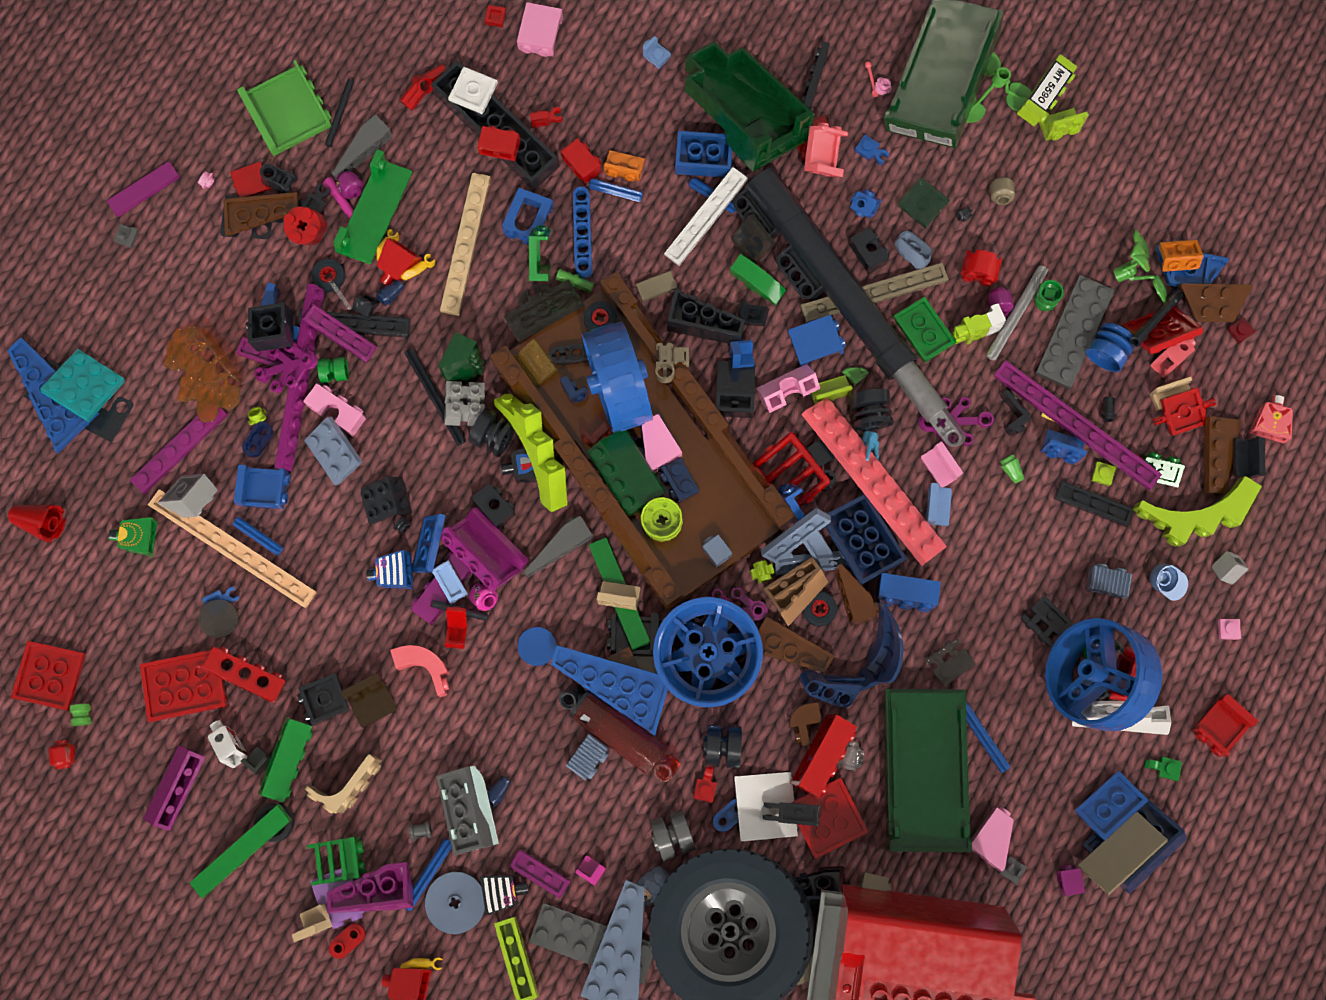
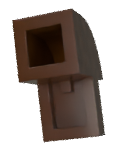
M818 702L800 706L790 717L789 729L797 727L798 731H794L796 743H800L801 747L810 745L807 725L822 722Z

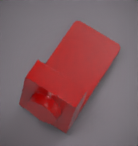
M458 606L447 607L445 647L465 649L468 630L466 609Z

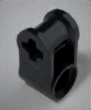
M265 164L260 169L263 185L281 194L291 193L290 188L297 181V177L294 174L272 164ZM267 173H270V174H272L273 176H272V177H266V176H264V175L267 174Z

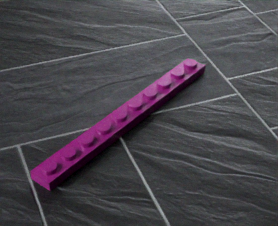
M307 284L297 347L303 352L308 350L314 352L315 339L318 333L316 329L302 321L313 304L321 309L324 289L315 284ZM298 368L293 370L291 376H294ZM307 369L304 372L296 388L289 387L275 468H284L292 472L304 409L303 401L308 389V378L311 369Z
M1005 361L994 374V378L1149 491L1162 476L1155 468L1009 362Z

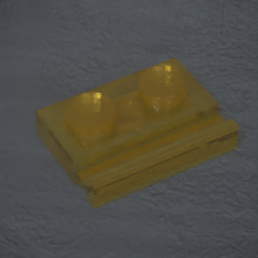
M533 339L520 350V353L514 356L521 368L537 387L558 370L536 339Z

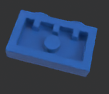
M1050 429L1046 431L1040 451L1045 453L1047 457L1062 458L1064 462L1069 464L1078 463L1087 453L1086 450H1083L1084 443L1078 438Z

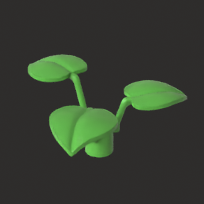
M994 52L985 71L988 77L993 76L992 85L978 101L975 98L966 121L967 123L977 122L984 116L986 109L980 103L994 87L1001 88L1005 85V92L1008 94L1006 102L1015 111L1020 110L1032 92L1021 83L1016 82L1009 86L1011 72L1005 67L1000 68V60Z
M1136 229L1133 231L1135 245L1130 255L1133 259L1122 266L1114 268L1115 277L1118 282L1130 279V281L1151 279L1164 304L1167 300V290L1158 275L1134 276V274H1137L1135 266L1139 264L1146 272L1150 271L1148 261L1149 248L1145 239Z

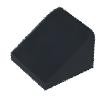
M364 293L355 298L352 309L368 317L378 307L380 302Z

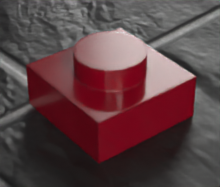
M1244 317L1227 329L1238 344L1256 332Z

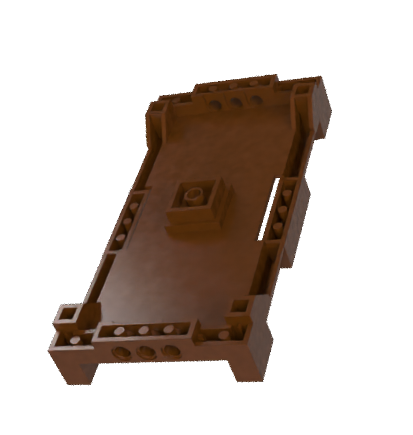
M615 272L600 282L601 290L512 350L509 351L505 345L490 355L494 368L513 396L523 404L531 403L541 411L542 431L553 439L555 452L630 555L654 595L657 596L668 611L791 525L795 514L773 484L769 486L729 433L728 423L684 363H674L675 375L669 383L710 437L708 441L668 386L656 379V362H659V350H656V344L663 343V341L638 308L637 299L618 273ZM603 301L611 304L616 310L617 322H623L637 360L643 359L647 370L648 378L643 380L652 415L659 414L681 449V459L699 489L698 494L679 503L677 499H672L668 491L671 489L669 484L662 481L659 475L661 470L654 473L666 491L661 497L674 501L682 513L683 524L681 531L670 541H656L646 534L641 522L642 511L638 514L626 515L619 502L615 500L575 443L576 441L604 480L587 451L600 440L613 434L606 418L599 394L592 395L586 379V376L592 375L589 362L556 366L551 363L549 353L554 347L584 344L582 333L589 331L584 324V312L594 302ZM598 314L596 321L600 320V322H603L605 316ZM576 349L571 355L573 358L578 359L582 356V352ZM565 351L566 355H560V353L557 352L556 356L553 357H556V360H560L561 356H566L568 360V351ZM663 368L658 371L661 377H663ZM667 368V377H669L672 371ZM567 375L569 381L573 379L578 390L587 387V398L579 403H571L561 386L560 379ZM642 425L627 429L635 444L643 441ZM639 448L645 458V449ZM663 516L659 517L660 520L657 523L665 525V521L668 519H664ZM712 535L713 537L719 535L732 552V557L717 568L702 550L703 545H705L703 542Z

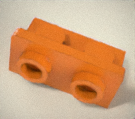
M609 150L607 161L604 163V173L610 177L618 176L623 177L627 181L640 182L645 159Z
M1198 240L1160 242L1159 250L1163 258V272L1200 268L1203 253Z

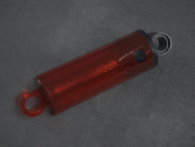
M572 683L560 694L559 702L562 707L568 710L573 709L569 715L570 718L644 774L650 775L654 770V774L659 780L667 782L679 770V760L673 755H665L668 751L667 745L591 691L587 690L585 693L581 685Z

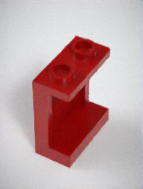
M1224 694L1218 698L1191 730L1200 742L1207 743L1211 747L1212 753L1218 757H1226L1230 754L1231 748L1250 727L1256 725L1258 720L1229 694Z

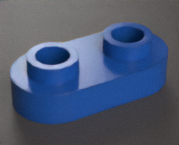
M737 799L732 800L714 816L713 825L716 830L720 832L728 831L739 822L738 813L734 811ZM725 818L727 821L726 825H720L719 819Z

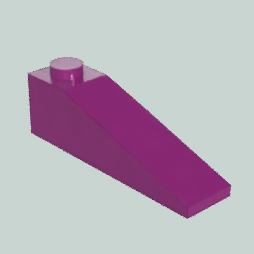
M408 863L386 864L380 867L381 869L367 873L355 881L347 882L328 891L327 913L413 908V886Z

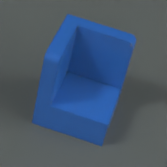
M752 340L730 342L729 356L732 368L754 366Z

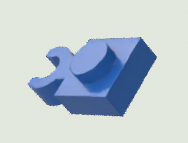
M864 135L854 152L868 161L873 157L878 165H883L884 163L880 156L886 158L889 156L888 151L879 150L880 144L867 135Z
M234 586L228 587L223 594L219 589L202 597V601L210 616L228 608L227 601L234 602L240 598L239 595L235 597L229 595L230 591L235 589Z

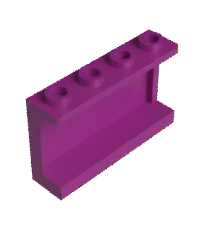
M477 507L473 508L466 518L451 528L449 526L445 527L441 534L440 540L492 593L522 572L529 562L524 554Z

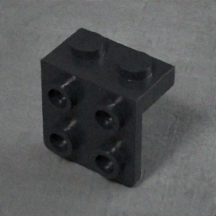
M387 476L361 489V496L369 524H376L393 515H409L412 513L403 477Z

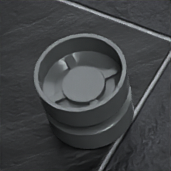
M682 809L669 814L671 823L669 826H667L662 816L650 820L653 830L650 833L656 851H660L663 861L676 857L674 845L678 844L683 854L696 850Z

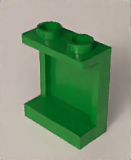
M537 225L536 228H532L529 235V281H548L551 275V265H540V240H548L551 234V228H547L545 225Z

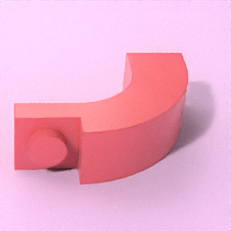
M413 645L401 646L390 650L397 670L400 671L412 666L425 667L432 676L437 695L439 697L448 695L449 685L447 679H443L442 676L448 675L449 671L437 655L426 648Z

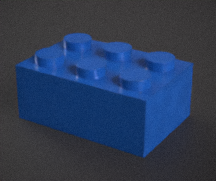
M678 131L675 174L725 178L731 170L732 149L725 141L726 135Z
M882 573L877 579L874 601L880 603V599H882L888 607L893 604L898 605L899 609L910 610V607L918 608L917 611L929 613V610H933L938 606L941 582Z

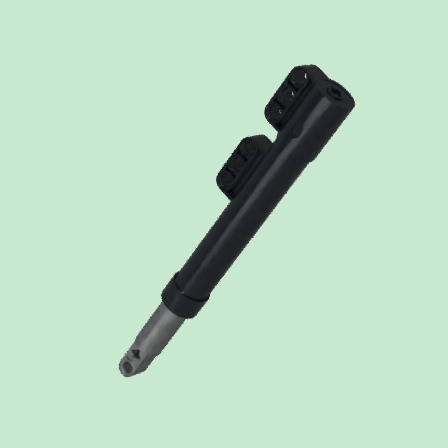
M768 168L755 176L748 183L746 189L734 199L733 206L755 237H759L761 241L771 242L782 234L790 246L777 257L776 263L797 293L804 299H815L825 291L876 359V364L888 380H896L926 422L932 424L948 446L955 447L963 444L966 439L964 431L948 412V406L915 364L918 358L906 342L899 338L806 215V210L774 168ZM744 200H746L747 205H746V207L743 209V208H742V202H743ZM757 214V221L753 223L752 218ZM767 228L768 235L764 237L763 231ZM789 257L790 264L786 267L784 261ZM798 271L801 273V278L799 281H797L795 278V275ZM808 286H811L812 293L808 296L806 289ZM941 419H946L944 426H941ZM954 432L959 436L957 443L951 439V435Z

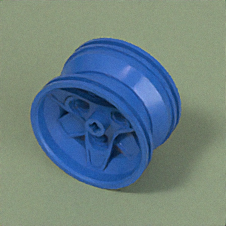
M703 597L684 602L666 616L655 637L653 656L655 668L662 683L674 696L694 706L717 707L738 699L753 685L762 666L763 644L755 623L744 610L727 600ZM708 615L703 627L691 621V619L698 616ZM728 620L734 623L741 633L727 634ZM692 633L700 635L699 643L692 644L689 637ZM678 635L684 647L672 653L674 639ZM731 641L734 644L733 651L725 652L723 650L724 642ZM712 647L711 650L714 651V655H710L707 658L704 650ZM747 652L746 663L742 670L735 658ZM702 666H707L710 669V674L706 678L701 677L699 674V669ZM692 671V685L687 683L678 672ZM716 678L729 684L726 687L711 690Z

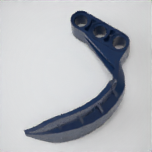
M880 599L878 631L868 653L866 667L862 668L857 676L826 675L812 670L804 671L800 675L799 681L808 695L838 707L847 708L851 706L860 691L879 683H891L896 680L903 661L904 646L898 624L884 600Z

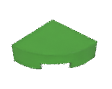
M850 367L842 371V374L846 375V378L854 386L869 373L863 368Z

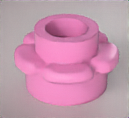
M883 77L877 79L874 88L878 94L885 95L887 92H891L892 86L888 79Z
M205 171L200 177L198 184L203 189L206 187L210 188L214 183L213 173Z

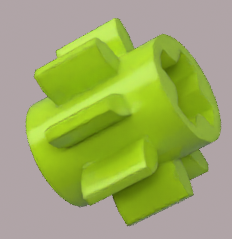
M766 560L754 563V569L750 570L752 580L757 579L758 583L772 580L771 575L775 573L773 565H768Z

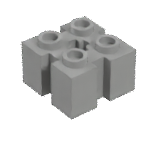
M446 381L444 425L460 426L461 421L467 422V426L474 425L480 413L485 409V404H483L485 383L469 382V386L466 387L462 386V382Z

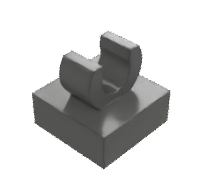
M120 224L113 241L117 244L133 248L140 231L136 228Z
M1008 856L1003 872L999 871L998 874L1014 884H1018L1027 867Z

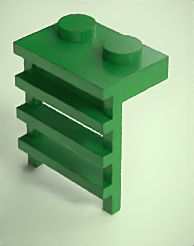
M360 837L307 845V849L315 848L318 881H312V886L361 878L367 872L366 862L362 861L364 844L363 841H360ZM335 844H339L342 877H336L332 847ZM323 846H327L330 879H324L320 849Z

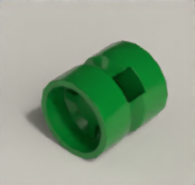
M1055 280L1043 282L1034 295L1035 306L1042 311L1053 310L1064 295L1062 285Z
M345 356L335 357L333 360L330 358L318 359L317 368L321 383H329L333 379L337 382L348 381L349 369Z

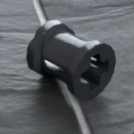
M823 470L830 479V484L822 489L826 491L834 486L836 476L831 470Z

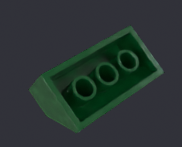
M455 332L438 367L445 381L462 382V385L478 380L479 376L484 374L486 366L477 342Z
M627 430L611 434L587 451L627 516L640 513L649 501L659 498L666 493Z

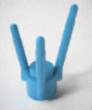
M870 431L863 432L861 439L864 445L867 446L865 460H869L871 450H874V456L879 461L878 434Z

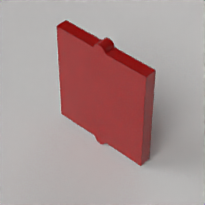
M261 162L230 172L234 182L233 187L237 190L239 198L250 197L271 189L261 182Z

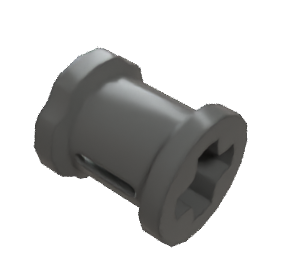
M430 820L416 825L413 823L409 824L411 841L422 837L432 838Z

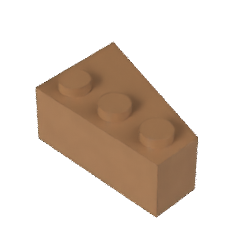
M811 557L765 587L764 591L785 623L789 626L825 587L828 580L822 569Z

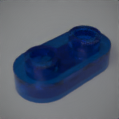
M266 422L255 424L242 445V450L248 457L256 458L261 455L273 436L272 427ZM263 430H267L265 435H261ZM253 446H256L255 451H251Z

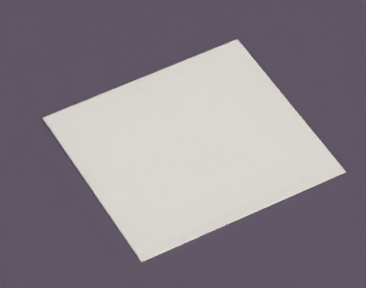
M791 772L735 776L741 841L798 836L797 824L763 820V815L766 814L779 816V808L770 809L763 807L764 802L791 803L794 801L793 785L790 784L792 779Z

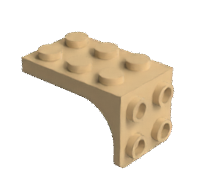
M368 754L339 793L328 796L314 786H306L307 796L315 802L324 803L323 808L330 813H344L347 808H352L356 803L357 794L367 788L369 785L368 779L371 775H376L380 770L381 765L379 764L382 760Z

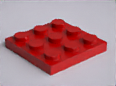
M1174 306L1148 334V337L1140 346L1150 354L1158 353L1163 349L1176 346L1178 343L1203 334V328ZM1156 311L1122 324V327L1134 335Z
M27 641L10 698L70 711L86 654Z
M841 778L829 783L826 792L820 795V797L807 794L791 802L820 805L819 826L797 824L814 859L868 833Z

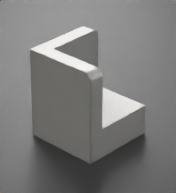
M1226 551L1212 565V569L1218 578L1229 584H1234L1249 569L1239 555Z

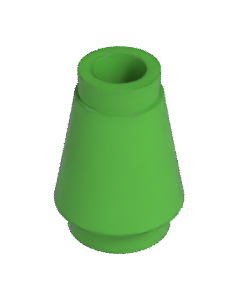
M1014 454L1000 461L1002 465L1000 467L1014 484L1025 479L1018 457L1015 458Z

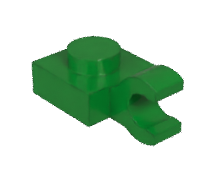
M1160 757V761L1149 759L1145 760L1144 768L1157 770V777L1179 781L1182 761Z

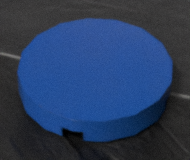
M530 628L519 638L517 645L518 653L527 664L543 666L552 660L556 648V640L552 633L545 628Z

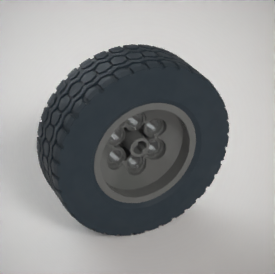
M741 849L708 851L689 859L679 866L667 878V881L664 882L660 889V893L657 894L649 925L651 952L654 961L656 960V967L663 976V980L678 997L680 996L681 1000H781L792 991L805 973L813 950L814 922L812 911L799 883L785 868L774 860L759 853ZM735 904L741 908V913L738 916L732 914L731 909ZM716 912L722 915V921L719 924L713 920V915ZM751 917L757 921L755 929L748 927L747 922ZM731 926L735 927L734 932L736 935L734 937L730 935ZM713 933H716L719 936V942L717 945H714L710 941V937ZM748 938L754 941V948L752 950H748L745 947V941ZM729 946L735 949L736 954L733 958L728 957L726 954Z

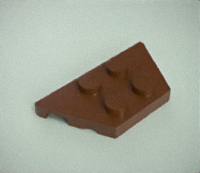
M1179 284V288L1185 295V302L1190 308L1195 322H1234L1252 289V285Z

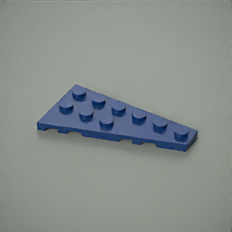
M20 337L7 351L22 378L21 381L29 393L28 396L37 415L46 429V434L53 444L54 451L59 454L99 412L87 422L43 394L40 388L53 376L56 370Z
M556 645L551 662L552 666L655 736L668 691L657 673Z

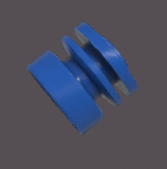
M1103 323L1095 335L1096 339L1092 340L1085 351L1086 356L1094 364L1107 371L1120 372L1128 360L1127 356H1130L1135 348L1130 344V338L1133 334L1119 325Z

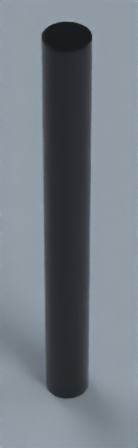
M347 79L325 142L327 147H332L354 85V81L351 79Z

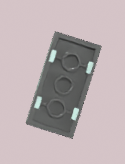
M476 766L464 767L436 776L453 855L499 844L485 782Z

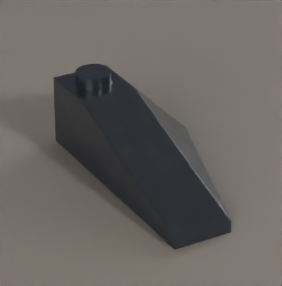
M844 866L818 868L817 872L810 874L804 872L800 874V877L795 878L801 889H803L811 911L814 913H818L821 890L842 892L841 884L846 885Z

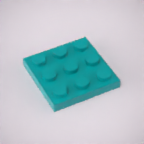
M77 349L40 390L49 398L89 422L125 383V379Z

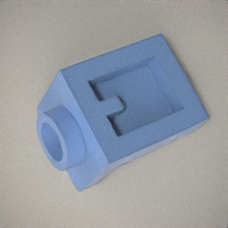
M655 36L651 40L648 39L643 45V57L658 69L671 58V53L658 43V38Z

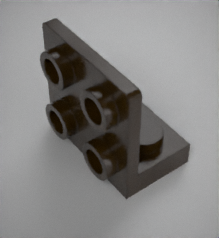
M377 673L341 691L343 698L348 700L362 728L397 710L381 675Z

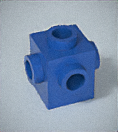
M869 189L860 190L853 194L850 208L855 210L854 213L860 217L866 216L871 218L875 216L882 200L874 196L875 193Z

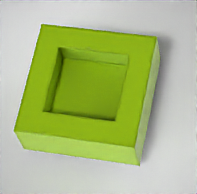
M1096 462L1091 481L1110 486L1116 467Z

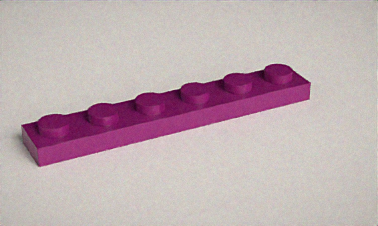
M212 401L134 475L130 481L145 495L220 424L228 414Z

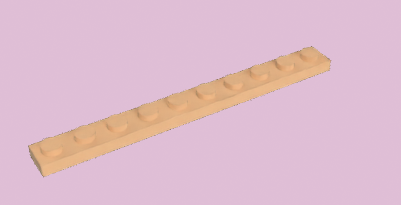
M160 489L157 491L148 504L150 507L296 603L307 608L316 595V591L201 516L183 518L161 506L158 502L166 493Z

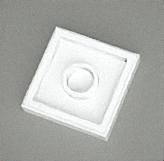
M463 67L448 99L453 103L483 114L498 82L496 79Z

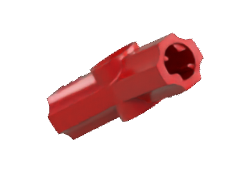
M440 64L422 75H415L411 86L399 99L401 103L413 111L425 94H429L432 91L431 83L447 70L445 66ZM425 81V85L421 88V82Z

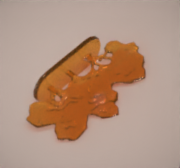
M188 326L184 330L176 329L172 335L173 339L167 344L164 366L171 370H185V376L180 380L181 390L178 393L177 400L188 403L196 399V412L200 421L205 423L207 421L214 422L218 415L219 407L232 410L240 403L241 389L238 386L230 385L228 383V376L230 375L239 382L243 379L219 343L205 328L198 326L196 329L194 326ZM197 329L205 342L196 340ZM193 345H197V347L201 346V348L196 351H192L190 349V347ZM206 347H209L216 357L211 362H207L204 359L203 352ZM218 361L226 373H217L216 363ZM224 380V384L220 386L219 383Z

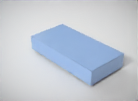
M449 561L433 569V574L450 604L468 595Z

